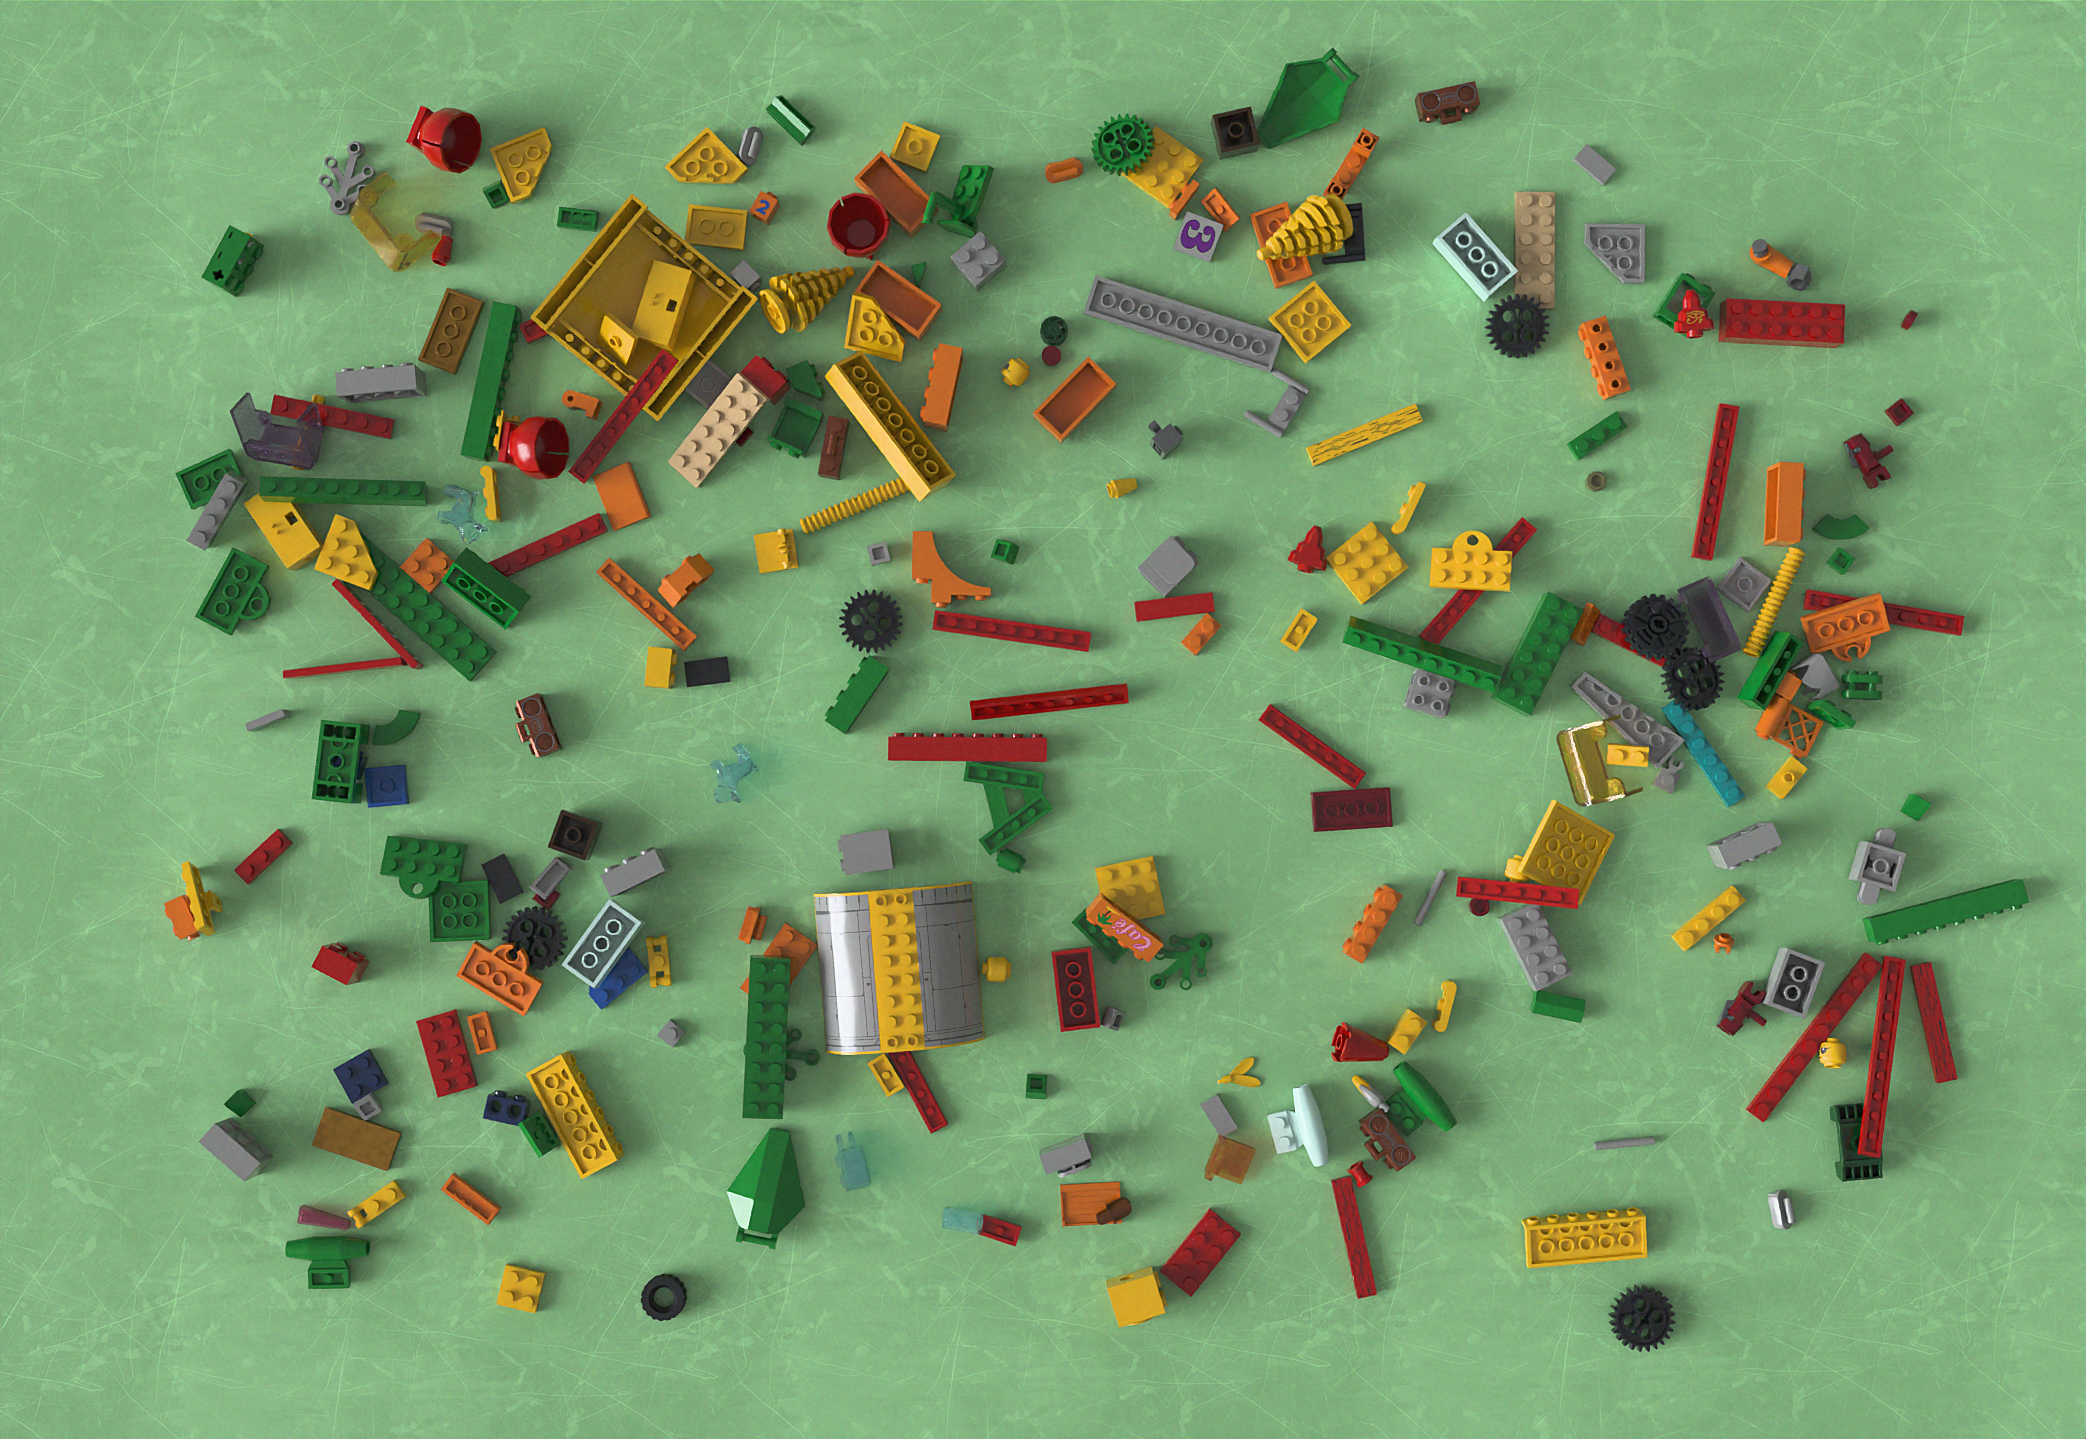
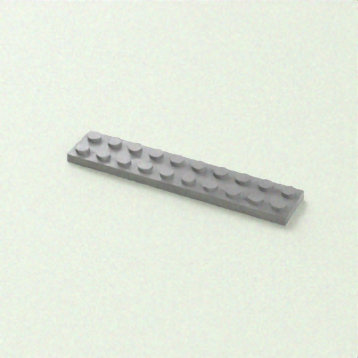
M1095 276L1084 310L1085 315L1271 373L1282 338V334L1099 276Z

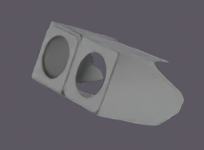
M1812 653L1791 668L1792 670L1800 668L1797 673L1798 678H1802V682L1806 684L1802 695L1819 691L1810 701L1816 698L1820 700L1840 687L1823 655Z

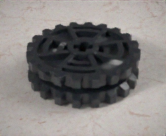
M1651 594L1649 598L1645 595L1641 597V600L1635 601L1629 607V610L1624 613L1626 618L1621 622L1625 626L1622 629V634H1626L1625 642L1631 644L1629 647L1631 650H1637V655L1642 656L1644 654L1646 659L1649 660L1652 657L1655 660H1660L1662 656L1666 659L1671 654L1676 653L1677 650H1680L1683 647L1682 644L1686 643L1687 638L1685 636L1690 633V630L1687 629L1690 623L1689 620H1685L1687 614L1685 611L1682 612L1680 610L1681 605L1673 603L1674 599L1669 598L1667 600L1665 595L1662 594L1659 597L1656 594Z

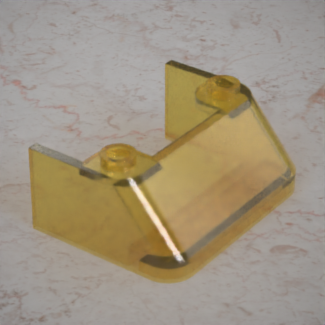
M384 171L360 190L350 211V219L387 267L393 272H401L437 245L441 238L432 229L416 241L408 233H401L394 239L370 210L378 203L379 196L396 184V181Z
M1620 714L1565 729L1557 735L1558 747L1575 802L1581 807L1625 798L1643 791L1642 787L1626 791L1621 779L1617 777L1608 779L1597 741L1607 736L1606 723L1620 719Z

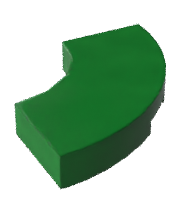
M1827 514L1812 529L1828 539L1848 540L1862 535L1870 528L1856 514L1844 520L1835 519Z
M399 710L392 722L385 725H376L372 745L380 746L397 743L413 731L420 718V713Z

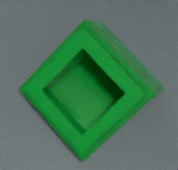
M500 180L483 188V193L492 209L510 201Z
M926 262L911 266L915 286L918 288L921 287L927 267Z
M997 539L991 558L1013 565L1019 546Z
M1909 794L1900 812L1919 821L1929 809L1931 803L1915 794Z
M1027 1074L1026 1098L1045 1099L1047 1075Z
M243 1089L236 1091L224 1103L228 1109L240 1117L256 1104Z

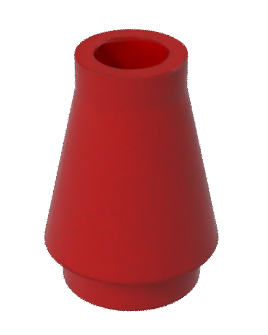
M442 236L431 254V261L444 267L447 266V263H450L454 241L451 237Z

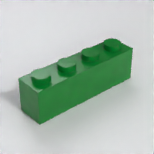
M1775 631L1738 694L1737 699L1749 708L1765 711L1804 643L1792 633Z
M870 655L868 658L864 657L858 665L860 670L857 674L853 673L847 681L849 686L845 691L843 689L836 697L838 702L834 707L830 706L825 714L827 717L825 721L844 734L848 733L890 671L887 666Z

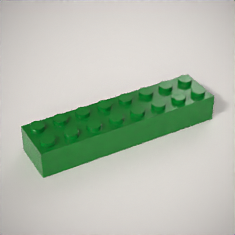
M750 955L742 1118L783 1119L790 956Z

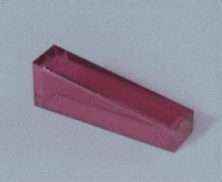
M306 1205L299 1207L297 1220L299 1224L340 1230L350 1229L351 1220Z

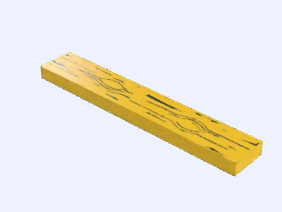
M1415 403L1309 446L1306 450L1314 467L1420 424L1423 420Z

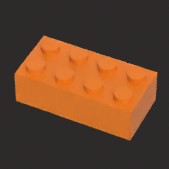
M881 150L855 176V184L865 194L873 196L883 204L888 216L912 239L926 225L921 223L924 217L929 196ZM937 205L935 207L933 217L939 211Z
M878 259L855 290L857 293L873 296L894 324L919 341L922 340L943 310L942 304Z
M939 343L938 348H934L932 360H934L933 364L935 365L934 368L930 367L928 376L930 387L926 386L924 394L926 406H922L920 413L921 421H923L926 428L948 432L964 358L963 348Z
M1088 356L1033 412V417L1062 444L1116 389L1117 384Z
M1778 462L1767 468L1764 546L1788 547L1800 543L1803 538L1801 520L1804 518V508H1802V500L1805 498L1803 481L1806 477L1804 463Z

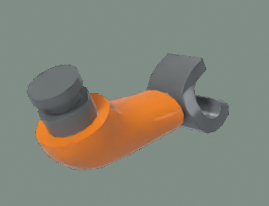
M1758 239L1753 242L1749 254L1755 264L1784 279L1788 275L1786 283L1792 289L1803 291L1806 286H1809L1812 279L1808 266L1795 263L1793 267L1794 262L1770 246L1765 240Z

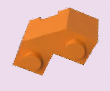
M700 553L693 557L690 555L682 561V565L671 575L668 574L661 580L662 585L658 591L674 608L685 601L695 588L705 583L715 570Z

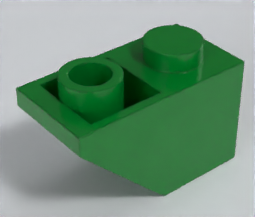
M808 360L786 368L795 391L819 401L824 400L822 394L826 392L822 383H817L815 376L818 373L814 364L810 365Z

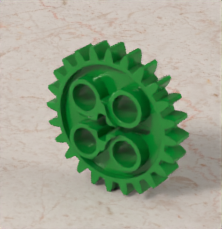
M1126 113L1125 118L1118 114L1117 120L1111 117L1110 123L1104 121L1105 127H1098L1100 133H1094L1097 140L1092 141L1094 147L1091 148L1098 166L1102 167L1104 172L1108 170L1110 175H1113L1116 171L1118 176L1121 175L1122 171L1128 176L1129 170L1136 173V167L1142 169L1141 163H1148L1146 156L1152 157L1150 150L1155 149L1153 145L1155 139L1152 136L1153 132L1149 129L1148 123H1144L1142 118L1137 119L1136 115H1133L1130 119L1128 113ZM1117 131H1120L1121 137L1130 156L1129 159L1126 158V155L1122 149V145L1116 134Z

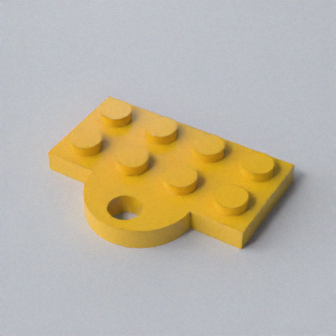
M1466 531L1455 539L1452 549L1432 548L1429 587L1510 592L1512 551H1493L1492 544L1485 534L1479 531ZM1470 537H1476L1479 542L1471 546L1467 543V540Z

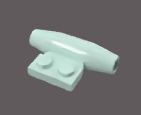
M1308 1084L1296 1086L1293 1088L1295 1112L1283 1110L1267 1114L1277 1154L1297 1150L1304 1144L1313 1165H1325L1329 1163L1328 1145L1319 1107Z

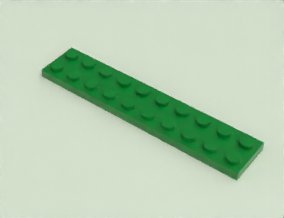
M360 532L371 554V559L379 572L372 590H365L468 681H472L497 651Z

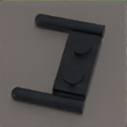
M1362 203L1345 204L1353 222L1352 236L1344 240L1345 255L1323 257L1322 263L1324 265L1366 261Z

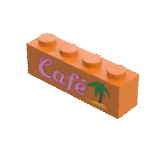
M1101 892L1086 909L1087 920L1094 926L1098 924L1103 928L1102 931L1107 936H1114L1123 948H1130L1134 951L1133 954L1141 961L1144 959L1149 963L1164 945L1161 937Z

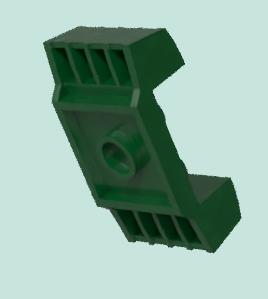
M1864 1103L1830 1106V1120L1836 1122L1840 1155V1162H1835L1836 1174L1842 1182L1883 1178L1882 1149L1880 1158L1857 1154Z

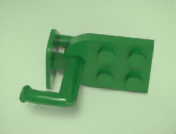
M963 165L952 199L938 191L932 192L921 223L933 224L932 217L937 205L949 212L952 220H938V226L968 238L974 237L978 228L976 216L983 205L994 168L989 165Z

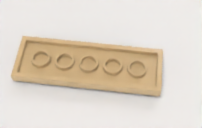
M1516 191L1514 194V267L1518 272L1514 275V296L1519 294L1521 299L1526 294L1527 301L1534 297L1533 304L1541 302L1539 309L1546 308V310H1553L1555 308V192Z
M738 372L669 459L668 463L695 488H699L769 398L741 372Z

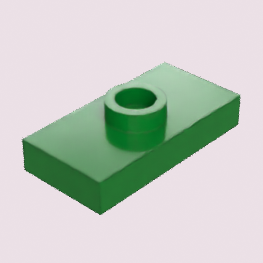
M559 207L557 227L597 232L599 212Z

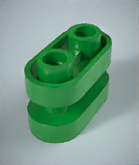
M1846 671V674L1842 675V683H1848V690H1842L1841 699L1882 700V691H1876V684H1883V676L1878 675L1879 672L1867 671L1866 675L1859 674V671ZM1856 684H1868V690H1856Z

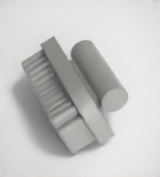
M748 127L742 135V142L736 157L746 165L754 164L759 154L763 133L758 127Z
M423 212L415 218L414 223L417 230L421 233L442 237L443 235L450 236L452 234L454 221H451V218L439 217Z
M1784 1190L1769 1193L1767 1198L1772 1213L1773 1226L1785 1230L1790 1229L1792 1223L1796 1222L1791 1197H1788Z

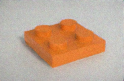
M425 538L400 568L432 594L441 584V580L454 561L431 540Z

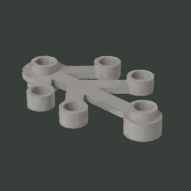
M357 141L351 142L347 147L350 155L344 176L338 167V161L333 156H327L324 159L325 166L331 169L341 186L338 195L332 185L333 180L328 175H322L319 178V183L326 188L332 199L330 208L336 215L347 214L352 203L370 195L369 187L364 184L359 185L357 192L349 196L348 192L349 189L361 182L374 178L376 174L375 170L367 165L363 167L361 173L353 177L357 159L362 158L365 154L364 146ZM358 146L357 151L353 152L352 148ZM330 160H334L332 165H328ZM371 169V174L366 175V171ZM324 179H329L327 184H323ZM366 188V193L361 194V190ZM342 202V206L337 208V204Z

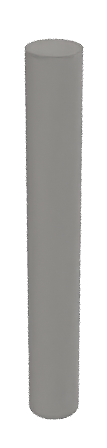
M1439 871L1414 921L1415 924L1422 925L1447 875L1446 872Z
M1654 1137L1594 1142L1593 1146L1594 1150L1654 1145L1655 1140Z

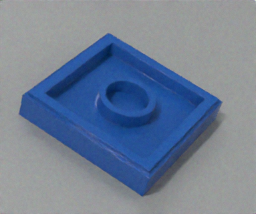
M406 765L364 768L368 808L409 804Z

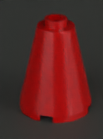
M1345 1022L1341 1023L1342 1026H1337L1331 1045L1335 1046V1052H1331L1334 1061L1378 1062L1388 1057L1389 1047L1385 1041Z

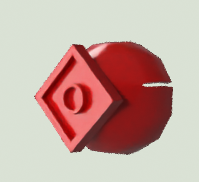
M420 106L406 142L423 153L430 163L438 169L460 174L470 169L469 167H472L479 156L482 142L481 128L475 116L465 110L445 107L434 113L427 107Z
M854 192L841 197V201L838 199L830 209L827 231L832 244L848 257L866 258L872 261L874 254L878 253L888 240L891 221L885 206L873 196Z
M551 416L530 417L520 425L503 422L498 456L499 462L517 467L528 477L539 480L557 478L566 467L569 455L549 454L547 452L569 453V437L563 423Z

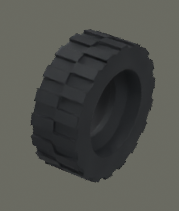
M671 1274L655 1276L645 1285L641 1293L643 1310L654 1320L668 1321L671 1318H675L686 1304L687 1290L684 1287V1283L678 1277H674ZM660 1288H668L674 1295L673 1303L668 1307H660L654 1300L655 1292Z

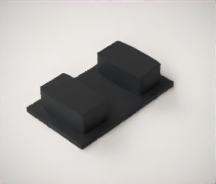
M727 656L684 662L687 687L730 682Z
M505 853L481 865L500 904L523 893Z

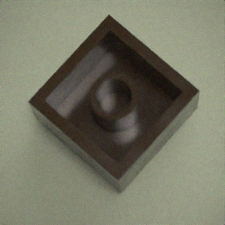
M1251 106L1212 115L1211 126L1220 160L1258 151L1260 143Z
M561 810L548 848L585 861L590 860L603 823L569 810Z

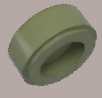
M1598 471L1590 473L1585 480L1586 487L1592 492L1602 490L1606 485L1605 475Z

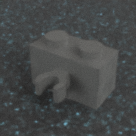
M1155 420L1148 425L1150 431L1155 435L1151 440L1150 446L1162 460L1181 445L1183 433L1176 425L1173 427L1170 423L1163 430Z

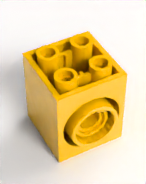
M1152 1266L1106 1280L1107 1290L1119 1328L1126 1325L1141 1324L1155 1316L1165 1314L1164 1307L1168 1305L1163 1290L1159 1291L1158 1289L1162 1287L1158 1272H1153Z

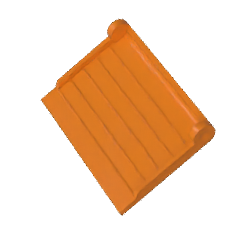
M630 462L623 463L593 476L613 531L651 517Z
M1120 1182L1060 1185L1062 1226L1098 1225L1096 1215L1098 1212L1106 1209L1105 1203L1108 1204L1120 1198ZM1112 1220L1106 1224H1114V1222Z

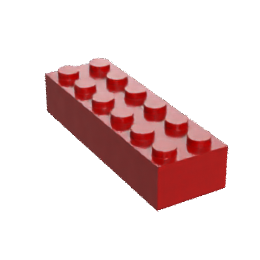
M1727 298L1720 303L1719 342L1818 348H1837L1844 344L1845 304Z

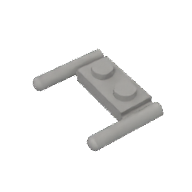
M1274 367L1271 370V374L1287 383L1289 387L1267 421L1249 410L1244 413V417L1280 438L1310 388Z

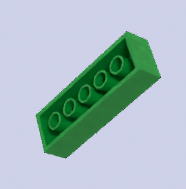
M1551 592L1544 593L1491 699L1524 716H1530L1584 609Z

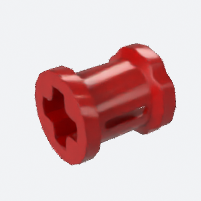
M1362 1161L1354 1163L1347 1169V1172L1351 1173L1357 1181L1359 1188L1369 1183L1373 1178L1363 1167Z

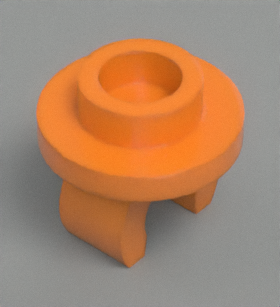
M1727 933L1717 934L1714 936V949L1716 953H1719V949L1725 947L1726 954H1729L1735 941Z

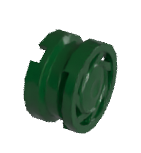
M1051 316L1043 321L1040 328V336L1045 344L1048 346H1059L1066 340L1068 327L1062 318Z

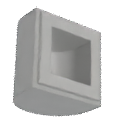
M1107 1006L1100 1025L1118 1031L1125 1012Z

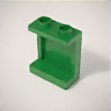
M786 396L783 403L785 406L771 436H768L767 440L774 449L781 451L783 448L789 451L788 455L799 459L800 456L805 458L824 418V414Z

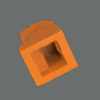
M568 390L562 395V402L566 407L571 410L580 409L585 411L586 417L597 420L603 404L599 399L573 390Z

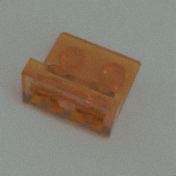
M1218 1134L1204 1169V1179L1212 1181L1214 1175L1242 1184L1254 1156L1255 1148Z

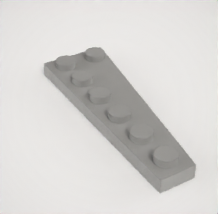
M1583 672L1570 686L1631 745L1649 746L1648 762L1656 769L1685 741L1682 737L1655 721L1651 716L1646 715L1638 707L1624 700L1620 695L1611 691L1607 686L1586 672Z

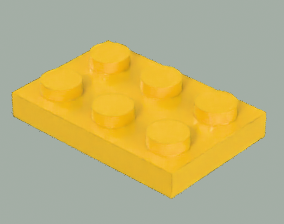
M689 204L685 241L694 246L744 251L748 211Z

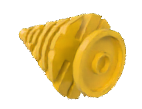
M1329 194L1325 198L1311 195L1289 217V220L1282 224L1281 229L1279 228L1273 237L1266 241V246L1257 251V257L1263 261L1269 258V256L1272 259H1281V257L1288 259L1292 258V256H1315L1314 254L1338 252V249H1341L1343 245L1341 240L1348 239L1353 233V222L1350 212L1345 203L1335 194Z
M848 265L842 268V270L838 267H833L829 270L822 268L818 271L796 272L793 276L792 273L771 277L769 279L771 290L764 289L759 292V302L762 311L771 326L780 334L786 333L790 327L792 329L796 327V332H802L822 312L824 305H828L831 298L838 294L839 289L846 285V278L849 279L854 276V270Z

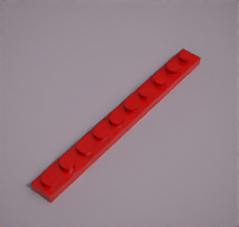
M1863 953L1745 1109L1759 1121L1765 1122L1818 1052L1820 1044L1827 1040L1883 966L1868 953Z
M1883 956L1857 1153L1875 1158L1881 1157L1906 964L1905 959Z

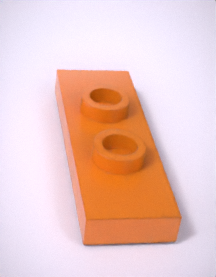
M455 1172L452 1173L441 1188L444 1193L487 1225H490L502 1209Z

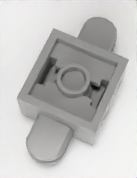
M1890 828L1877 829L1872 843L1859 841L1848 879L1860 883L1857 900L1862 904H1875L1881 889L1894 892L1896 890L1906 853L1893 849L1896 833Z

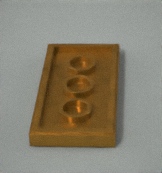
M447 288L418 360L456 375L485 302Z
M325 1107L312 1146L388 1171L402 1132L368 1120L364 1121L362 1118L330 1107Z

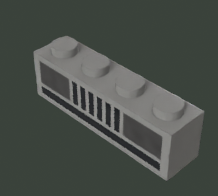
M233 471L227 472L186 541L204 551L210 548L249 481Z

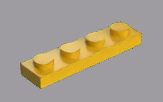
M1731 885L1674 932L1671 937L1683 951H1687L1746 900Z

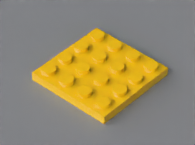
M1552 800L1517 871L1541 885L1580 889L1579 905L1581 906L1615 834L1560 802Z

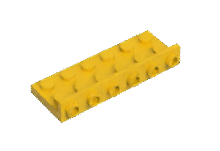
M568 1050L527 1072L526 1076L580 1178L583 1179L624 1156L622 1145L617 1142L614 1136L612 1126L607 1123L604 1117L603 1109L598 1106L595 1100L594 1092L589 1089L585 1075L579 1070L576 1058Z
M1629 1207L1627 1210L1609 1209L1607 1212L1588 1211L1585 1214L1568 1213L1563 1216L1551 1214L1540 1218L1530 1216L1527 1219H1522L1525 1229L1526 1265L1528 1268L1647 1258L1646 1216L1641 1209L1636 1207Z

